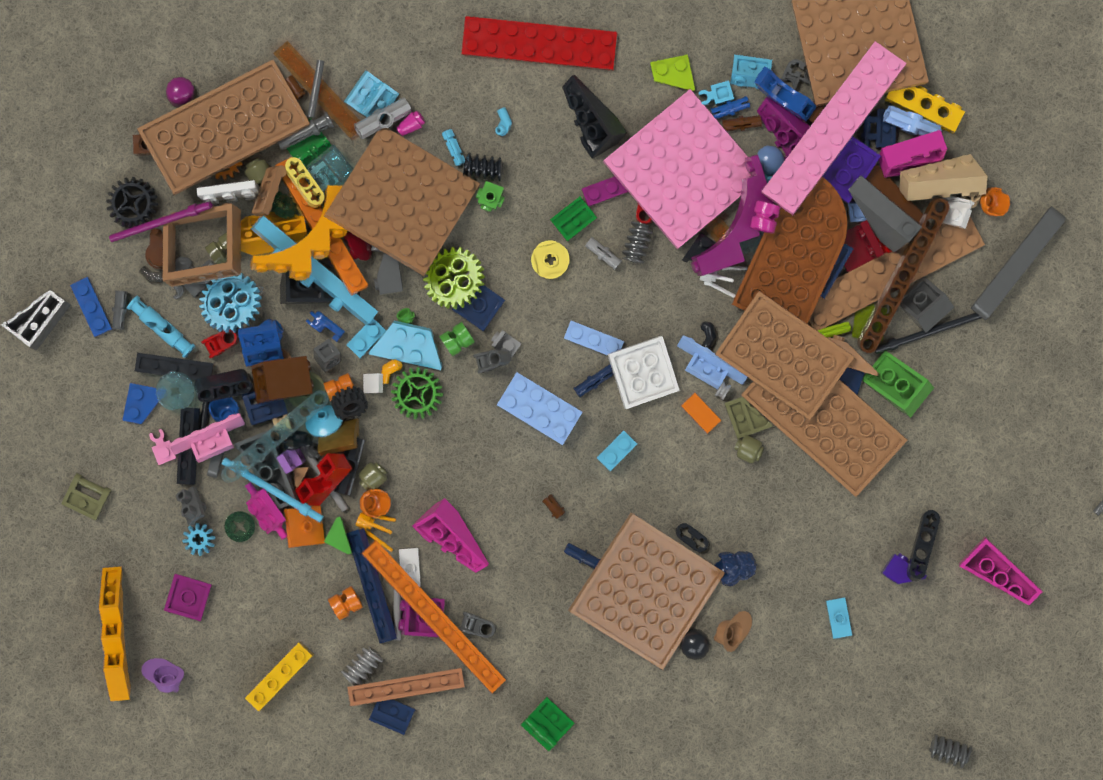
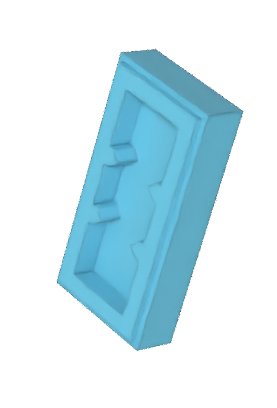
M845 597L827 600L826 605L833 639L852 636Z

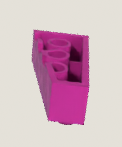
M986 537L959 563L961 568L966 569L1027 605H1030L1042 593L1041 588Z

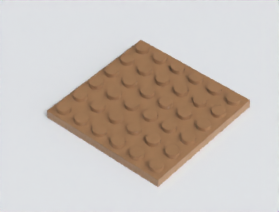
M791 0L814 103L817 107L827 105L874 42H877L906 62V66L886 92L929 83L909 0Z
M383 128L377 131L324 217L425 276L480 183L465 174L463 176V173L392 130Z
M630 513L568 611L663 670L725 572L633 513Z

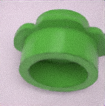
M404 308L397 313L396 317L399 322L411 324L415 313L411 312L409 308Z

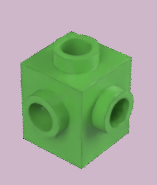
M486 181L484 187L479 188L476 198L479 199L478 204L481 205L480 208L491 212V210L496 211L497 207L501 208L505 199L502 196L504 188ZM489 195L494 196L492 200L487 199Z

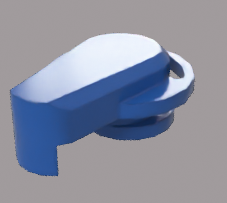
M311 311L310 314L315 319L313 321L306 320L310 326L320 333L325 327L334 332L335 335L332 338L336 342L345 333L341 327L320 311L316 313Z

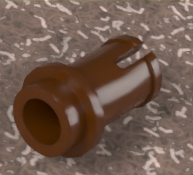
M293 75L285 79L296 100L305 96V89L300 87Z
M552 494L542 501L553 514L552 517L558 519L566 513L564 511L565 508L559 505Z

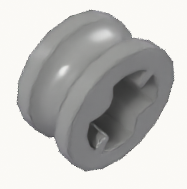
M723 381L714 396H720L721 400H723L731 385L727 386Z

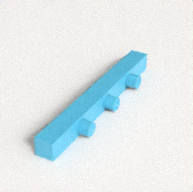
M264 216L260 217L251 228L253 232L275 249L273 253L283 251L297 244ZM311 257V275L309 279L307 278L300 282L308 288L315 282L334 298L329 304L334 311L338 312L343 306L361 322L369 324L378 311L357 293L351 296L339 278Z

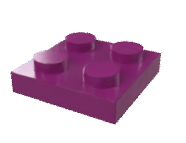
M175 573L164 611L202 621L212 584Z

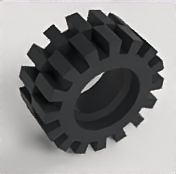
M353 386L352 389L347 387V390L343 388L340 389V393L338 391L335 393L336 396H332L331 405L335 416L338 419L340 418V420L346 419L347 421L350 418L353 420L355 416L360 417L361 413H365V409H368L365 394L359 387Z

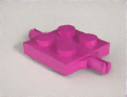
M252 482L245 485L244 487H246L251 495L250 500L246 502L248 510L252 515H255L261 529L266 531L267 534L276 531L281 540L286 538L287 533L282 527L286 519L266 490L263 488L257 491Z

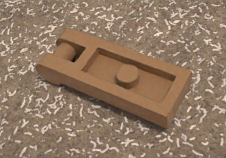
M284 166L267 168L251 212L257 217L269 215L272 210L273 200L278 192L281 177H284L287 172Z

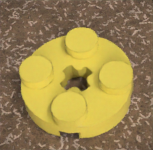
M544 241L532 253V267L540 277L546 279L558 278L568 268V251L556 241ZM551 254L552 257L556 258V260L553 261V265L545 263V259H547L548 257L547 255Z

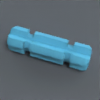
M451 129L444 131L442 136L447 141L446 145L451 157L454 156L453 161L455 165H463L465 158L463 155L461 156L462 151L456 138H453L455 136Z

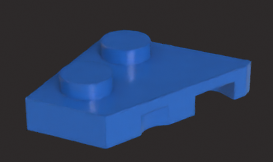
M130 383L122 421L143 424L167 390Z

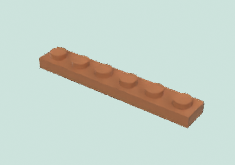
M462 668L350 686L347 687L351 707L459 689L465 686Z

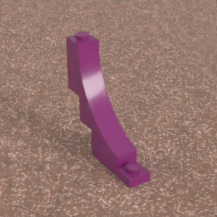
M758 155L746 157L747 162H745V166L751 176L742 179L739 207L729 229L712 247L692 257L693 262H691L694 273H697V276H703L745 261L739 243L760 236L758 230L750 228L752 217L756 216L754 212L756 201L773 204V201L761 193L767 182Z

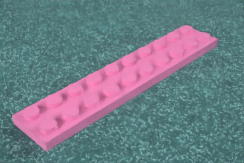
M874 42L761 193L791 215H794L904 69L906 62L877 42Z

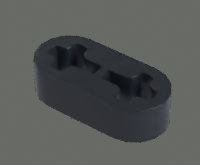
M687 523L677 526L676 536L697 552L707 549L708 540L704 535ZM681 527H688V533L692 535L691 538L686 535L681 537L679 529ZM693 537L698 540L703 538L705 546L697 549L695 547L696 543L692 540Z

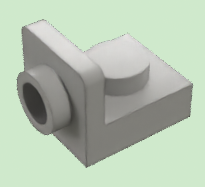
M504 330L501 333L497 331L491 339L493 342L491 346L493 348L508 349L511 353V358L521 346L520 342Z

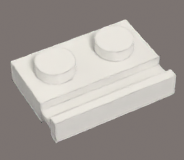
M954 196L942 197L941 199H945L949 203V211L943 224L965 229L972 212L970 209L974 202ZM938 202L936 211L940 212L943 209L942 202Z

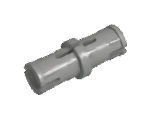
M593 237L585 245V247L598 256L599 260L602 259L614 270L622 262L621 259L609 251L607 246L604 247Z

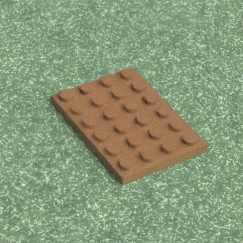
M758 291L715 353L719 358L809 420H811L854 358L852 354L760 291Z

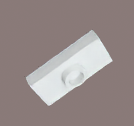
M418 548L399 549L400 566L418 586H421Z

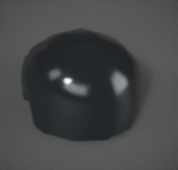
M693 628L688 630L680 644L682 653L688 659L698 660L704 658L709 651L708 636L700 629Z

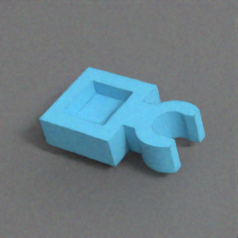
M729 81L711 85L710 92L702 90L698 93L699 96H707V100L701 102L704 106L708 105L711 100H714L715 105L734 100Z

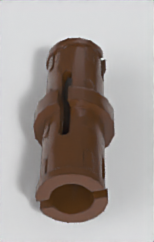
M739 116V118L722 120V126L725 131L739 129L745 131L747 128L762 127L761 116Z

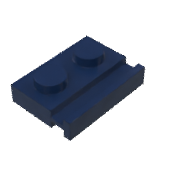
M394 699L376 702L369 720L405 735L415 708Z

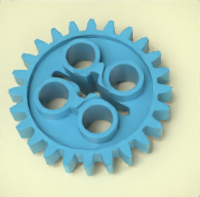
M241 273V275L220 278L217 281L211 280L212 285L206 284L208 291H202L205 297L199 300L204 304L199 307L201 310H204L201 315L206 317L205 321L210 323L213 329L216 327L219 332L224 329L228 333L231 328L236 333L237 327L243 329L244 324L250 326L249 320H256L253 314H259L256 307L262 306L258 302L262 297L258 294L260 290L255 287V282L251 281L248 276L245 277ZM232 287V290L226 293L227 288ZM243 297H247L245 302L240 303ZM217 302H221L219 307L214 308ZM235 312L234 317L228 318L230 313Z

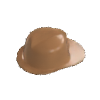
M741 611L731 620L722 621L718 625L714 640L724 645L726 651H735L749 634L752 626V618L749 612Z

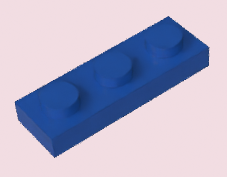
M86 277L71 284L70 286L94 337L112 330L89 278Z

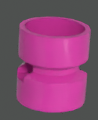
M756 201L754 208L756 216L752 217L750 228L774 234L777 224L774 220L778 218L781 207L771 203Z

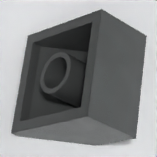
M922 277L905 293L899 305L913 322L926 333L954 308L946 294L926 277Z

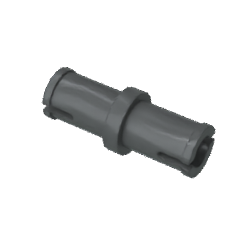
M115 290L114 307H112L114 312L112 329L124 330L125 313H127V291Z

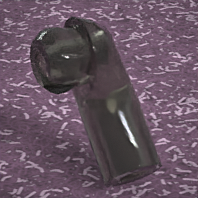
M146 266L139 270V273L151 284H161L164 282L163 270L151 272Z

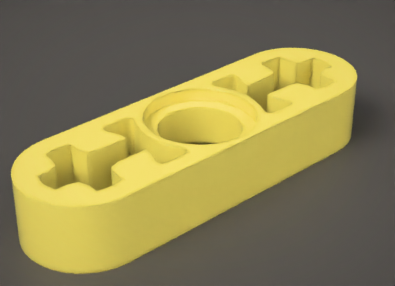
M295 157L289 158L285 164L286 174L310 207H320L324 201L323 191L300 159ZM291 164L298 165L297 172L294 169H289ZM306 178L309 180L310 185L302 187L299 184V180ZM312 187H314V189L312 190L314 196H319L318 202L316 200H311L312 194L310 190L312 189Z

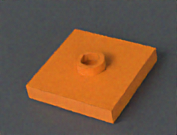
M321 505L311 506V509L322 515ZM296 508L284 510L289 548L325 543L323 521L319 523L308 515L305 517Z

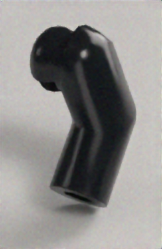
M704 321L700 326L706 336L702 346L711 349L717 338V333L711 322Z

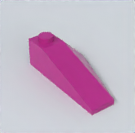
M445 498L434 504L412 525L426 541L431 543L433 540L442 546L440 550L443 552H452L456 555L458 562L475 573L488 566L487 559L460 514Z

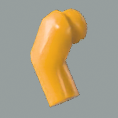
M393 359L382 366L381 374H383L384 384H389L392 373L402 369L401 361Z

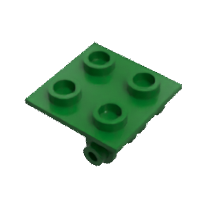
M322 132L318 136L314 134L287 148L292 157L300 159L306 169L334 149Z

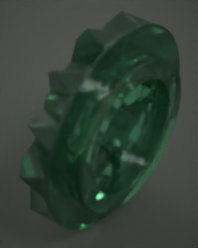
M279 191L273 200L272 211L281 218L290 219L297 212V204L292 201L293 198L287 196V193L283 195Z
M237 511L227 517L224 529L231 540L243 542L252 537L255 531V521L250 514ZM244 520H246L244 522L245 524L243 525L246 532L239 530L236 533H234L236 531L237 526L233 521L241 523Z

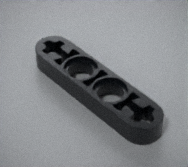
M928 510L922 515L910 556L907 576L915 582L921 580L926 574L937 534L940 516L934 510ZM932 516V520L934 521L930 524L928 528L926 527L929 523L928 517ZM922 532H927L930 535V541L926 542L921 538ZM917 550L925 552V559L917 557ZM917 564H921L918 567V572L920 574L915 576V572L912 570H914L917 567Z

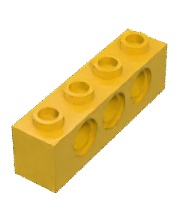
M922 86L888 92L885 101L907 112L919 114L924 117L923 119L940 125L941 129L951 134L955 133L965 111L961 110L962 107L956 103L949 104L944 101V97L938 94L933 96L927 93L928 90ZM905 91H910L913 94L912 100L904 98L903 94ZM921 100H928L930 108L924 109L921 106ZM944 108L947 111V117H940L938 109Z
M301 641L298 642L245 699L259 712L314 654Z

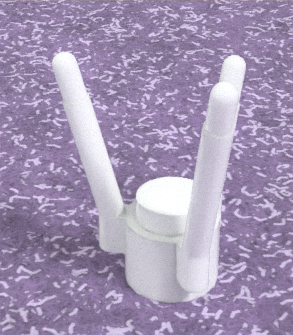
M729 266L722 270H748V267ZM718 271L700 276V280L704 281V285L711 286L735 298V294L713 283L716 279L733 282L734 279L717 275Z

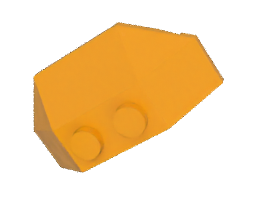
M285 210L270 212L269 215L264 216L296 243L307 235L304 216H298ZM251 215L241 220V251L252 256L270 253L275 250L251 230L253 225L262 216Z

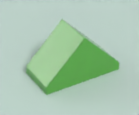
M340 516L334 521L324 542L346 554H351L352 550L342 517Z

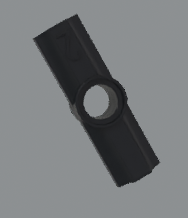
M357 438V448L345 450L344 456L347 461L352 460L355 463V468L345 476L334 489V492L351 495L365 440Z

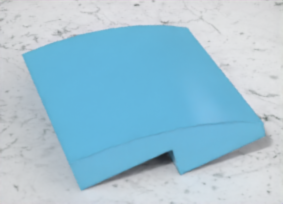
M365 70L344 102L363 116L368 117L375 110L383 109L392 104L399 93Z

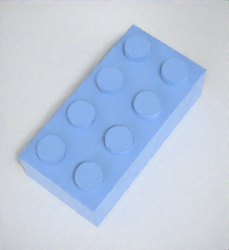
M518 372L497 404L500 408L561 445L564 444L583 413Z

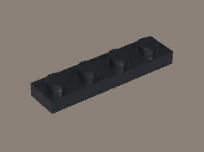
M137 352L134 371L197 380L201 377L212 375L214 363Z
M181 407L179 438L199 430L200 408ZM192 448L178 453L176 484L195 485L197 460Z

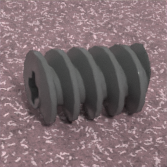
M631 221V225L635 228L629 229V232L633 235L627 236L626 239L631 243H625L624 246L629 250L622 251V254L626 257L621 259L641 264L644 261L640 256L647 255L642 249L649 248L644 242L651 241L647 234H653V232L649 229L650 226Z
M935 734L929 752H931L932 759L937 754L938 761L945 757L947 764L952 759L953 766L960 762V768H963L970 758L972 746L967 750L966 744H962L960 747V743L956 741L952 745V739H948L945 742L943 736L938 739L937 734Z

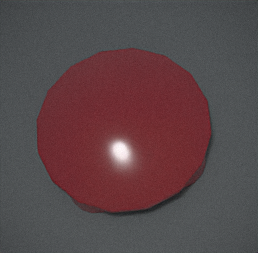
M347 231L344 238L348 241L351 249V257L354 260H369L373 254L371 250L372 245Z

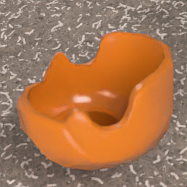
M987 188L986 194H982L980 198L983 212L989 216L1005 215L1010 207L1009 195L1003 193L1001 188Z
M370 489L364 492L360 498V509L368 517L377 518L386 515L391 507V498L388 493L380 489Z

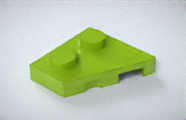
M688 54L650 62L654 82L686 90L691 89L692 92L695 91Z

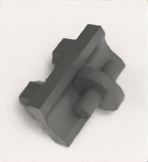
M192 486L189 490L182 489L176 494L177 501L182 503V517L186 518L188 525L193 526L198 519L205 516L204 512L207 506L206 503L201 502L196 487Z

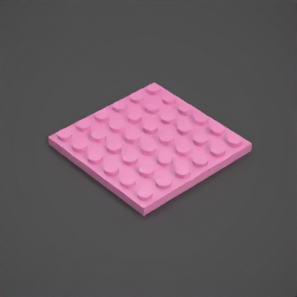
M691 89L603 161L676 249H679L741 197L742 179L751 176L745 166V162H747L746 157L748 156Z

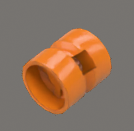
M349 373L338 377V381L333 379L323 383L330 402L332 396H336L335 393L337 391L340 393V389L344 388V390H347V387L352 389L354 386Z
M352 586L343 590L342 595L336 594L328 599L331 608L339 620L349 616L350 611L356 612L363 608V604Z

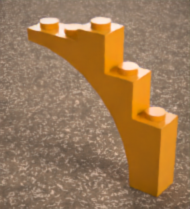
M327 186L321 217L305 238L283 251L269 255L253 256L250 262L251 270H256V272L275 270L277 273L289 271L290 278H295L298 281L309 279L312 272L311 257L314 259L327 257L330 252V236L341 238L347 234L346 229L324 217L342 186Z

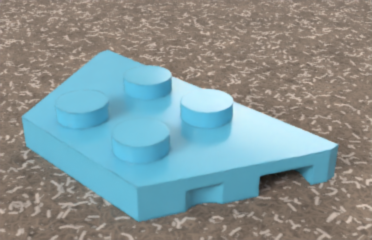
M393 321L369 352V355L392 360L396 359L401 362L437 370L442 369V362H440L438 356V349L434 342L432 329Z

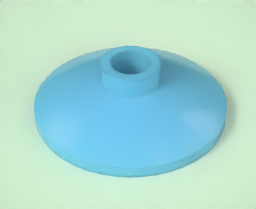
M323 405L309 413L305 425L311 435L326 437L336 432L341 427L343 420L335 416L332 405Z

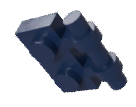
M877 109V116H871L870 112L863 122L861 140L869 148L870 140H876L875 148H884L895 144L896 126L883 121L886 109ZM871 123H876V134L870 133Z

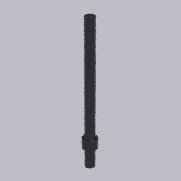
M975 312L934 326L927 333L922 330L898 339H889L887 343L878 345L875 354L887 350H896L899 346L961 326L982 317Z

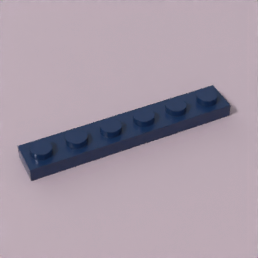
M362 528L346 533L379 643L395 640L397 635L378 572L361 554L369 546L365 529Z

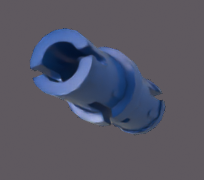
M744 96L732 102L727 101L726 104L711 108L710 110L712 114L719 111L720 113L713 115L715 119H719L729 114L731 116L735 115L737 111L750 108V103L741 105V103L748 101L747 96Z

